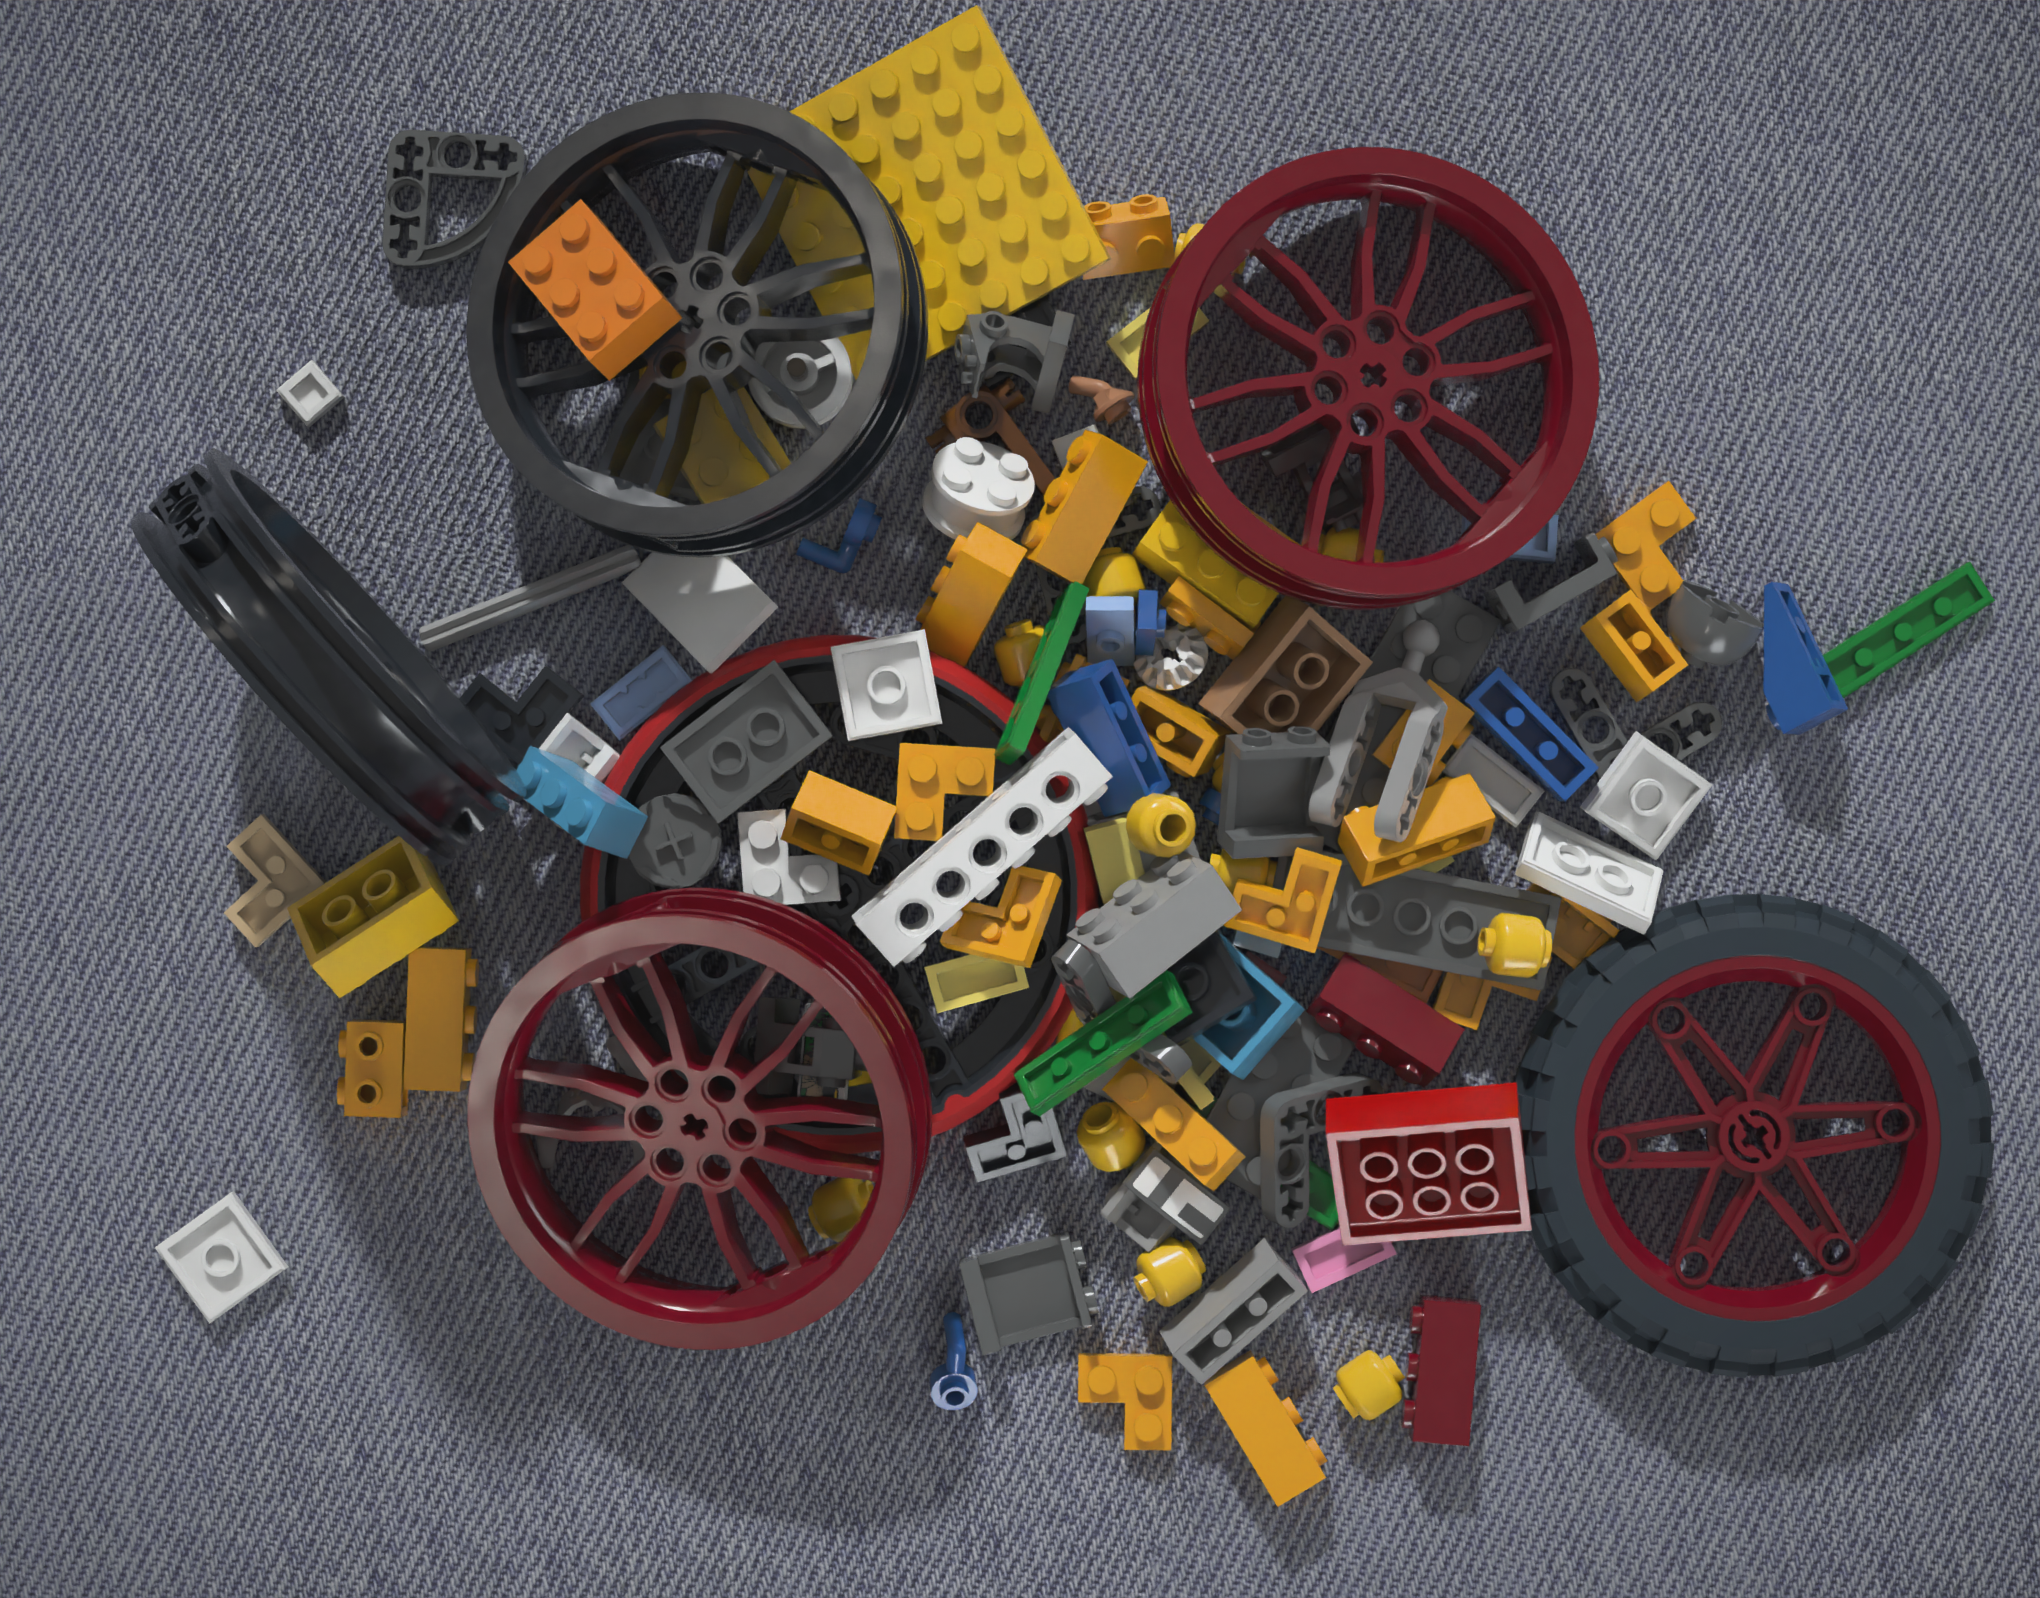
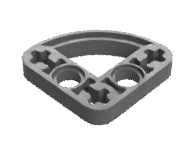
M403 130L396 134L390 141L388 149L382 239L383 252L386 257L398 267L421 269L456 261L481 247L502 207L526 175L527 156L521 144L514 138L503 135L426 130ZM413 140L416 146L424 151L423 156H416L413 162V172L416 175L423 173L421 181L408 176L397 178V172L400 171L407 174L408 167L407 159L399 155L400 149L408 148L409 141ZM454 143L466 144L471 151L470 161L462 168L450 167L445 160L446 150ZM486 144L484 152L487 155H500L502 147H509L511 154L517 156V161L509 163L507 170L501 171V167L497 162L483 160L485 169L477 170L481 159L478 145ZM433 177L501 181L491 203L474 223L449 239L428 245ZM408 186L417 188L421 194L420 205L412 212L400 211L395 201L399 190ZM394 218L407 222L420 220L418 228L409 225V239L417 244V249L409 250L407 258H402L401 253L393 248L394 242H401L403 239V226L401 224L393 225Z

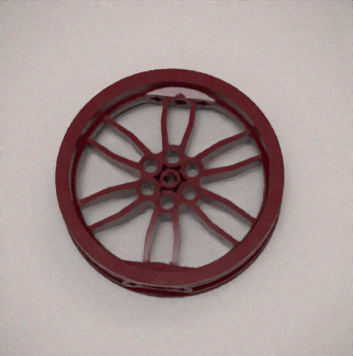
M1354 147L1308 155L1267 172L1249 183L1225 202L1189 241L1167 271L1151 304L1140 344L1137 389L1144 439L1156 473L1167 495L1185 522L1215 554L1246 577L1293 599L1338 609L1376 610L1405 606L1428 600L1468 582L1481 573L1485 574L1489 569L1521 549L1548 523L1570 492L1587 456L1597 417L1600 378L1594 329L1579 284L1552 239L1522 206L1487 180L1440 158L1403 149ZM1360 200L1362 209L1351 260V321L1344 320L1308 274L1263 236L1277 218L1320 203ZM1380 202L1416 212L1404 276L1390 307L1376 305L1374 294L1372 253ZM1434 220L1456 233L1474 247L1500 274L1514 296L1470 309L1419 337L1414 336L1407 330L1405 322L1426 268ZM1247 256L1250 258L1255 256L1288 288L1316 330L1312 334L1269 312L1232 282L1235 277L1231 274ZM1214 292L1252 329L1304 361L1306 372L1251 379L1200 397L1189 396L1187 377L1188 351L1198 308ZM1522 309L1531 329L1536 348L1489 362L1444 365L1441 363V357L1436 347L1437 344L1463 328ZM1368 324H1374L1383 331L1385 335L1384 344H1377L1369 338L1367 334ZM1324 338L1333 339L1339 344L1341 348L1340 358H1333L1325 352L1323 348ZM1403 356L1412 357L1418 362L1420 366L1419 376L1410 375L1406 372L1402 362ZM1532 363L1540 364L1543 381V415L1535 449L1519 466L1482 430L1433 400L1429 393L1430 387L1482 381ZM1367 372L1374 378L1370 387L1364 386L1361 382V379ZM1315 384L1325 385L1331 390L1333 394L1332 404H1324L1317 399L1314 390ZM1294 396L1295 404L1300 413L1298 416L1270 433L1216 452L1205 451L1195 425L1194 413L1245 398ZM1395 402H1403L1411 409V422H1404L1397 417L1394 410ZM1351 416H1359L1366 421L1368 425L1367 436H1360L1352 430L1350 425ZM1318 423L1322 424L1329 431L1330 439L1310 490L1300 546L1279 535L1256 518L1230 491L1215 467L1265 451L1312 424ZM1426 426L1465 447L1501 477L1499 482L1502 485L1491 495L1486 503L1480 504L1446 470L1420 432V429ZM1385 438L1394 442L1434 492L1471 522L1452 546L1414 559L1395 562H1375L1374 551L1385 500ZM1345 453L1359 454L1361 460L1363 509L1355 561L1323 555L1319 553L1318 549L1330 488Z
M679 888L633 897L594 914L564 935L519 980L498 1007L478 1048L469 1085L467 1126L472 1162L487 1207L512 1250L549 1290L583 1315L630 1337L674 1348L720 1350L765 1343L798 1331L835 1309L864 1282L884 1255L896 1230L909 1211L920 1187L930 1150L932 1101L925 1060L905 1011L879 973L849 943L811 917L764 897L727 889ZM677 944H693L718 948L748 957L765 965L764 972L732 1015L714 1056L704 1055L700 1052L683 994L660 953ZM635 964L638 968L643 967L662 1011L670 1046L669 1052H665L633 1014L612 975ZM779 972L814 998V1002L790 1034L755 1064H752L744 1056L736 1053V1049L753 1006L775 974ZM590 982L613 1033L647 1081L593 1065L539 1060L529 1057L535 1035L557 998L566 991ZM825 1008L841 1026L859 1053L871 1078L879 1105L826 1096L764 1098L757 1093L755 1085L790 1053L819 1011ZM676 1069L683 1072L688 1079V1084H681L675 1081L670 1070ZM717 1076L730 1078L735 1085V1090L723 1088L719 1084ZM524 1079L580 1089L624 1106L626 1110L624 1114L598 1117L525 1111ZM650 1105L658 1109L663 1120H656L650 1117L646 1112L645 1106ZM738 1118L751 1121L756 1128V1132L750 1133L741 1128ZM809 1121L882 1128L880 1160L820 1149L778 1133L774 1129L776 1125ZM530 1134L574 1142L636 1140L642 1145L645 1154L615 1181L583 1225L571 1213L551 1185L539 1162ZM666 1148L677 1150L682 1155L684 1162L672 1160L668 1156ZM717 1154L725 1157L731 1168L718 1166L713 1160L712 1155ZM753 1157L814 1175L869 1180L874 1182L873 1190L861 1216L848 1234L840 1242L809 1254L786 1203ZM649 1174L652 1179L664 1185L665 1189L649 1230L630 1258L627 1259L609 1248L591 1232L614 1201L645 1175ZM687 1182L696 1183L702 1189L718 1244L739 1281L727 1287L694 1284L666 1277L638 1265L670 1220ZM732 1187H737L767 1223L787 1260L775 1264L764 1271L762 1267H756L738 1225L730 1190Z

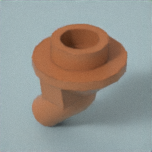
M1073 375L1069 382V392L1071 394L1092 397L1096 405L1093 418L1096 422L1106 420L1108 424H1113L1132 410L1129 403L1134 399L1135 395L1131 391L1112 388L1105 381Z

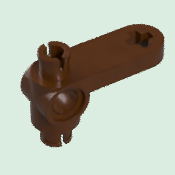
M1006 377L1002 383L991 391L985 384L980 386L977 399L972 398L971 392L963 396L956 405L939 416L943 426L930 436L925 437L932 449L944 442L941 447L935 450L937 455L942 448L956 443L960 438L969 437L985 442L997 435L1008 451L1025 458L1028 468L1033 475L1035 487L1043 498L1048 486L1055 479L1008 415L1019 404L1026 402L1019 389L1010 396H1006L1016 389V385L1009 377ZM974 405H985L993 414L991 423L983 429H975L965 420L967 411Z

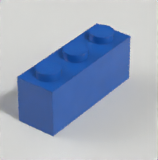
M1113 658L1069 671L1050 687L1048 698L1051 709L1058 717L1063 730L1069 727L1076 733L1113 776L1105 783L1108 786L1106 792L1096 800L1104 817L1129 811L1131 806L1140 798L1152 793L1162 794L1171 786Z
M1499 666L1492 668L1460 700L1462 704L1475 713L1473 716L1557 801H1566L1599 768Z

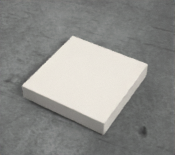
M925 629L831 647L848 741L943 724Z
M1635 731L1580 808L1654 860H1657L1711 788L1712 784Z
M234 1191L155 1247L209 1324L288 1268V1265Z

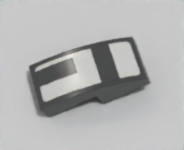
M1150 1146L1122 1182L1124 1186L1200 1245L1205 1242L1231 1209L1225 1202L1152 1146Z

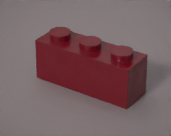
M1346 952L1332 966L1306 1010L1307 1013L1315 1017L1316 1022L1322 1028L1332 1033H1340L1354 1042L1356 1048L1362 1054L1370 1058L1382 1060L1394 1068L1396 1074L1401 1079L1411 1084H1419L1423 1088L1440 1074L1465 1030Z
M1420 1295L1419 1306L1411 1307L1409 1333L1417 1335L1415 1353H1407L1405 1380L1412 1381L1413 1385L1411 1400H1403L1401 1427L1409 1429L1408 1435L1413 1442L1469 1446L1481 1304L1476 1299Z

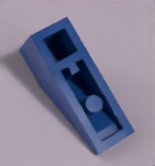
M1771 582L1764 586L1763 692L1769 703L1766 705V712L1774 727L1782 730L1783 734L1800 735L1848 710L1789 584Z

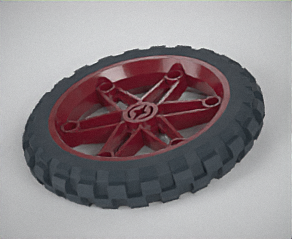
M1732 894L1695 899L1665 908L1653 915L1652 922L1644 935L1628 927L1618 932L1615 938H1608V941L1590 956L1585 957L1562 981L1563 984L1548 1005H1545L1529 1034L1530 1039L1522 1060L1518 1064L1514 1082H1517L1532 1223L1531 1235L1553 1275L1560 1281L1571 1297L1595 1320L1625 1342L1627 1341L1651 1356L1680 1367L1701 1370L1714 1375L1743 1378L1761 1375L1777 1377L1808 1372L1810 1368L1830 1362L1838 1363L1866 1350L1869 1344L1887 1333L1893 1334L1918 1313L1917 1309L1935 1290H1940L1958 1265L1956 1260L1968 1238L1973 1237L1984 1208L1982 1200L1987 1179L1991 1178L1995 1143L1991 1140V1116L1994 1113L1989 1082L1985 1080L1978 1057L1980 1052L1966 1021L1961 1019L1950 1001V995L1932 973L1919 964L1908 953L1907 949L1882 931L1867 925L1852 915L1823 904L1785 896ZM1762 981L1793 986L1792 993L1789 995L1786 1004L1744 1077L1680 1001V999L1700 990L1733 982ZM1814 993L1820 1002L1819 1011L1814 1017L1805 1019L1799 1010L1800 1000L1806 994ZM1673 1006L1678 1011L1679 1023L1674 1030L1663 1032L1657 1024L1658 1014L1663 1008ZM1833 1006L1850 1018L1875 1046L1889 1071L1898 1101L1799 1103ZM1647 1024L1697 1107L1698 1112L1598 1129L1602 1100L1611 1073L1627 1045ZM1792 1029L1803 1035L1778 1100L1769 1094L1760 1092L1759 1089ZM1689 1039L1735 1092L1725 1097L1717 1105L1714 1104L1680 1047ZM1897 1109L1902 1118L1901 1126L1895 1133L1886 1134L1882 1128V1118L1889 1110ZM1750 1111H1761L1768 1117L1769 1121L1766 1118L1751 1113ZM1863 1118V1131L1795 1142L1796 1131L1793 1119ZM1740 1120L1749 1126L1760 1128L1755 1133V1137L1762 1151L1746 1141L1741 1142L1746 1137V1132ZM1706 1128L1705 1136L1708 1151L1638 1152L1637 1139ZM1607 1136H1616L1621 1145L1618 1156L1609 1161L1602 1160L1598 1154L1600 1141ZM1901 1142L1898 1170L1888 1199L1874 1223L1854 1245L1803 1159ZM1731 1148H1733L1736 1152L1750 1157L1751 1159L1738 1158L1733 1153ZM1785 1164L1821 1223L1813 1230L1807 1227L1767 1179L1768 1176L1777 1172ZM1702 1168L1668 1265L1653 1255L1627 1227L1611 1199L1602 1169ZM1723 1169L1735 1177L1742 1178V1181L1708 1241L1699 1237L1698 1234ZM1757 1193L1821 1268L1800 1279L1766 1287H1730L1707 1282ZM1831 1239H1840L1843 1245L1841 1257L1834 1262L1827 1263L1822 1254L1824 1245ZM1690 1252L1700 1253L1703 1263L1699 1272L1691 1276L1683 1275L1680 1267L1683 1257Z

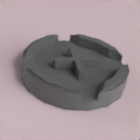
M673 793L657 796L642 805L639 810L647 815L648 818L629 854V858L638 874L653 885L670 889L692 886L708 876L719 860L723 841L720 825L704 804L694 797Z

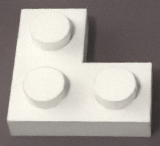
M786 809L737 812L744 893L764 897L784 905L841 900L837 862L817 854L790 856L789 843L780 839L787 821Z

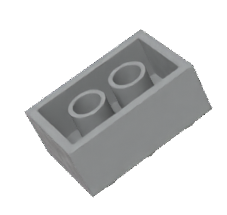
M1184 851L1169 858L1156 857L1150 864V870L1137 880L1132 879L1120 885L1113 893L1114 898L1100 909H1092L1083 914L1076 921V928L1066 936L1068 939L1081 944L1093 955L1109 987L1130 999L1242 911L1211 864Z

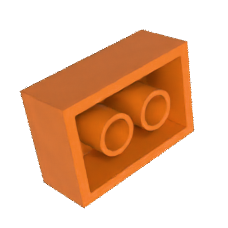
M582 199L508 261L584 356L609 381L682 319V316Z

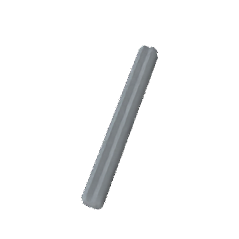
M630 545L623 546L422 626L419 629L420 639L426 650H437L630 573L640 566V557L635 547Z

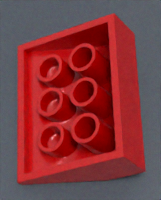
M1517 1082L1326 1099V1140L1342 1246L1532 1230Z

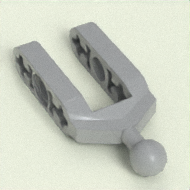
M1416 620L1409 624L1403 632V643L1407 652L1402 667L1359 680L1355 684L1352 694L1345 700L1329 743L1331 745L1330 756L1324 757L1311 794L1309 817L1312 822L1337 827L1342 822L1377 725L1381 704L1412 710L1407 721L1377 807L1374 832L1379 838L1400 843L1407 838L1441 743L1444 718L1448 709L1445 702L1419 675L1424 658L1434 653L1439 646L1440 635L1434 624L1426 620Z

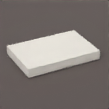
M652 552L622 582L711 674L778 608L728 556L698 558L663 555Z
M1536 811L1528 825L1515 875L1644 935L1652 922L1663 870Z

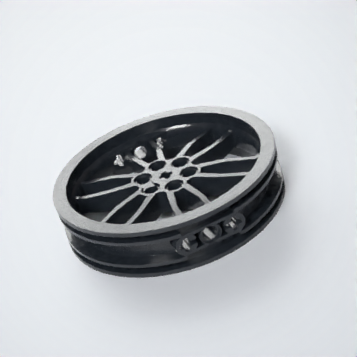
M694 92L672 94L647 99L619 108L585 125L545 155L515 188L494 221L477 261L467 311V354L474 391L490 431L507 458L539 491L596 530L627 545L663 555L698 558L720 557L757 550L792 537L811 527L847 501L883 462L908 419L921 383L928 343L927 295L919 259L907 230L896 211L880 190L830 137L804 119L782 108L756 99L722 93ZM713 152L725 156L724 162L706 199L693 258L688 262L682 263L663 225L629 184L628 180L657 165L689 155ZM752 167L775 176L756 217L728 256H723L729 215L745 170L750 171ZM797 181L827 191L847 214L862 242L864 252L859 255L802 264L747 285L779 232ZM617 188L639 217L657 258V262L650 265L644 272L662 294L667 286L677 283L676 292L667 300L682 316V319L613 378L615 379L647 367L615 420L599 466L595 472L573 464L563 454L545 428L533 399L540 395L592 387L609 380L589 360L578 365L529 377L528 344L536 341L568 337V335L552 316L532 321L537 297L508 261L580 199L592 209L605 196ZM723 273L720 285L715 289L708 290L711 278ZM867 274L872 276L874 290V307L813 318L772 316V307L815 287ZM751 308L748 320L743 324L735 325L737 315L742 310ZM696 322L701 324L699 329L693 327ZM871 330L866 356L854 387L843 407L825 431L801 400L755 361L756 350L763 342L823 341ZM732 352L733 357L730 364L723 369L717 370V363L721 356ZM686 361L687 366L684 373L680 377L672 379V371L675 366L680 362ZM752 378H756L778 395L815 439V443L784 470L780 468L755 434L737 393ZM712 388L733 430L769 474V479L749 490L722 500L687 506L668 499V496L689 451L701 395L706 389ZM670 394L671 401L665 439L649 484L644 483L643 487L624 480L620 477V474L639 434L666 396Z
M211 448L203 457L207 468L200 464H194L188 469V475L174 480L163 490L159 498H156L149 504V509L159 519L145 512H139L131 519V527L138 543L160 577L200 629L299 741L392 831L430 860L440 865L448 866L456 858L454 848L465 850L471 844L470 834L484 830L495 820L497 815L503 816L509 811V803L502 795L514 802H520L527 795L520 776L496 741L471 709L462 701L458 693L350 571L256 478L225 453Z

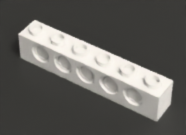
M1068 727L852 915L855 924L893 967L900 961H903L905 964L911 962L926 948L927 944L924 941L937 929L941 932L948 930L962 917L963 912L960 910L974 897L977 900H981L990 894L999 884L997 877L1010 866L1016 869L1028 861L1035 853L1033 846L1046 834L1049 837H1053L1061 832L1072 820L1069 814L1083 802L1088 806L1098 800L1108 789L1105 783L1113 776L1076 733ZM1059 775L1066 776L1069 781L1066 793L1058 798L1048 797L1046 795V785L1049 780ZM1021 807L1030 808L1033 814L1030 824L1019 830L1011 828L1009 825L1011 814ZM991 839L996 842V852L990 859L978 861L973 858V849L979 841ZM946 871L958 872L960 874V883L955 890L947 893L937 890L936 883L942 873ZM909 903L922 904L924 906V914L918 922L906 924L900 921V913L903 907Z

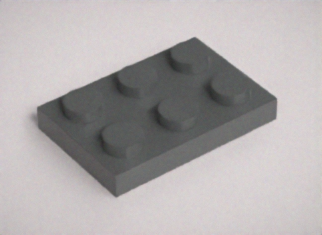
M773 660L660 748L717 823L720 824L831 739L833 735L779 664Z

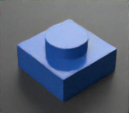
M1139 589L1135 621V655L1153 656L1156 637H1165L1166 610L1157 609L1158 590Z

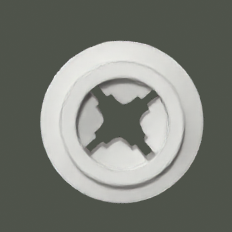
M1180 623L1176 626L1166 625L1165 637H1156L1154 655H1136V661L1133 664L1140 679L1146 685L1157 690H1175L1190 684L1202 673L1208 660V646L1196 628L1192 629ZM1163 648H1168L1170 651L1176 650L1181 662L1179 663L1177 660H1172L1169 657L1163 658L1161 650Z

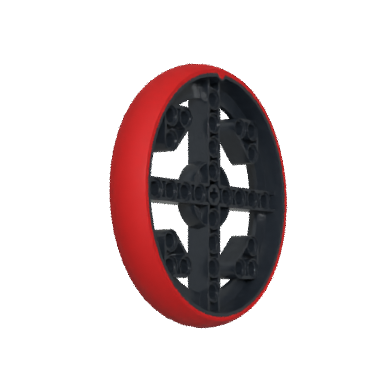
M820 635L795 638L758 647L724 661L712 674L708 671L701 674L672 695L645 721L624 748L607 777L605 785L637 809L657 796L677 794L685 780L660 747L773 660L779 664L809 705L841 703L831 647L876 639V637ZM929 651L943 724L918 729L924 730L929 735L930 745H938V738L933 729L934 727L949 736L961 747L997 749L1015 702L976 673L955 661ZM840 705L833 712L830 719V728L833 736L838 741L848 746L899 759L900 743H903L906 733L910 730L848 741V738L841 733L839 728V721L843 716L842 706ZM1036 725L1025 753L1011 765L995 759L993 792L1050 743L1042 739L1039 735L1041 730ZM793 767L782 775L779 781L769 785L760 792L758 797L766 810L781 809L782 804L786 800L797 797L803 783ZM1062 775L1051 778L1046 785V795L1050 798H1058L1064 795L1069 786L1068 778ZM971 795L944 810L942 837L950 831L949 822L956 812L967 811L970 813L989 796ZM1083 804L1069 814L1072 820L1061 832L1053 837H1049L1046 834L1033 846L1035 853L1028 860L1029 868L1055 873L1062 880L1042 935V939L1046 943V952L1040 960L1032 962L1031 968L1024 967L1029 988L1002 995L985 1020L964 1041L952 1049L904 962L900 961L895 966L899 973V982L891 989L901 1006L913 1005L921 1011L923 1016L921 1026L914 1030L921 1051L925 1047L936 1046L944 1052L946 1057V1063L943 1068L935 1072L927 1071L932 1101L931 1137L956 1127L1000 1098L999 1094L1017 1082L1014 1073L1047 1051L1073 1009L1051 958L1068 940L1066 935L1076 928V921L1086 912L1096 908L1099 909V888L1083 829L1088 827V818ZM1027 807L1016 809L1011 814L1009 823L1016 819L1019 829L1027 827L1032 820V810ZM911 839L884 841L878 857L886 858L892 863L894 875L891 881L915 861L908 850ZM789 843L790 856L803 855V848ZM586 845L584 846L580 874V912L582 922L619 902L647 894L648 892L661 891L658 886L653 885L638 874L629 856L625 859ZM838 863L840 886L847 883L852 890V893L847 896L849 904L843 908L840 907L839 902L834 905L830 902L802 903V905L808 908L812 919L826 926L849 943L874 969L883 963L891 964L874 944L869 948L860 949L853 945L849 937L850 930L855 924L852 915L890 882L884 885L876 884L871 881L868 875ZM1005 886L998 888L992 894L988 906L996 907V902L1002 896ZM909 904L903 907L900 913V921L903 923L908 913ZM703 946L669 965L668 968L672 974H678L686 981L687 993L684 1001L687 1005L760 963L730 951ZM710 951H720L728 959V970L721 977H713L705 971L703 965L704 958ZM635 964L612 975L633 1014L665 1052H669L670 1046L662 1011L643 967L638 968ZM688 1012L700 1052L704 1055L714 1056L720 1043L712 1038ZM757 1025L747 1031L740 1041L741 1055L752 1064H754V1055L750 1050V1040L757 1032ZM801 1036L796 1044V1062L801 1060L803 1036ZM676 1069L670 1070L675 1081L681 1084H688V1079L683 1072ZM794 1074L797 1084L799 1082V1074ZM717 1076V1080L723 1088L735 1090V1085L730 1078ZM872 1083L848 1086L847 1100L879 1105ZM760 1094V1095L763 1096L764 1098H779V1097H777L776 1094H775V1095ZM738 1118L741 1128L750 1133L756 1132V1128L751 1121ZM809 1121L776 1125L774 1129L778 1133L824 1150L846 1154L881 1151L882 1128L875 1126Z

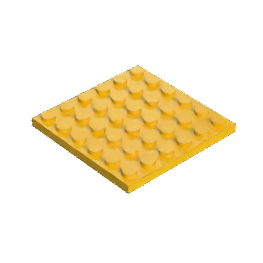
M976 5L789 111L818 128L841 147L864 175L886 197L905 226L919 259L927 295L928 343L925 361L955 346L957 334H963L967 315L983 314L989 311L1011 315L1111 260L1106 247L980 6ZM751 167L750 171L747 172L763 201L775 176ZM797 181L779 229V234L796 266L859 255L864 252L862 242L853 224L839 203L827 191ZM871 274L809 290L822 316L874 307V290ZM871 330L838 337L848 353L851 372L855 380L859 376L866 356Z

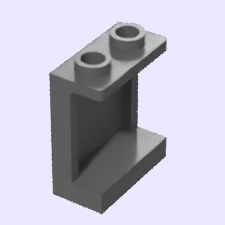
M1592 532L1573 542L1585 563L1584 569L1525 603L1511 579L1484 593L1496 617L1501 620L1500 624L1506 634L1525 627L1617 574L1613 564L1618 562V559L1605 537L1598 540L1595 533Z
M1293 726L1288 728V732L1271 733L1265 729L1249 728L1243 730V734L1226 735L1217 842L1232 859L1294 856L1297 847L1323 854L1324 836L1316 829L1314 822L1310 820L1309 802L1319 774L1320 757L1330 756L1331 745L1315 729L1305 726Z
M1069 1231L968 1256L959 1260L982 1355L1001 1351V1347L1073 1328L1083 1326V1329L1093 1327L1090 1315L1099 1313L1092 1285L1087 1287L1082 1285L1079 1269L1086 1268L1087 1264L1081 1241L1071 1242Z

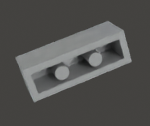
M1264 1238L1159 1332L1172 1355L1202 1385L1308 1290L1294 1269Z

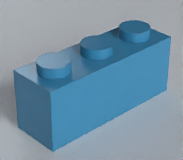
M530 746L523 761L516 770L527 791V795L523 799L584 845L627 859L648 816L572 760Z

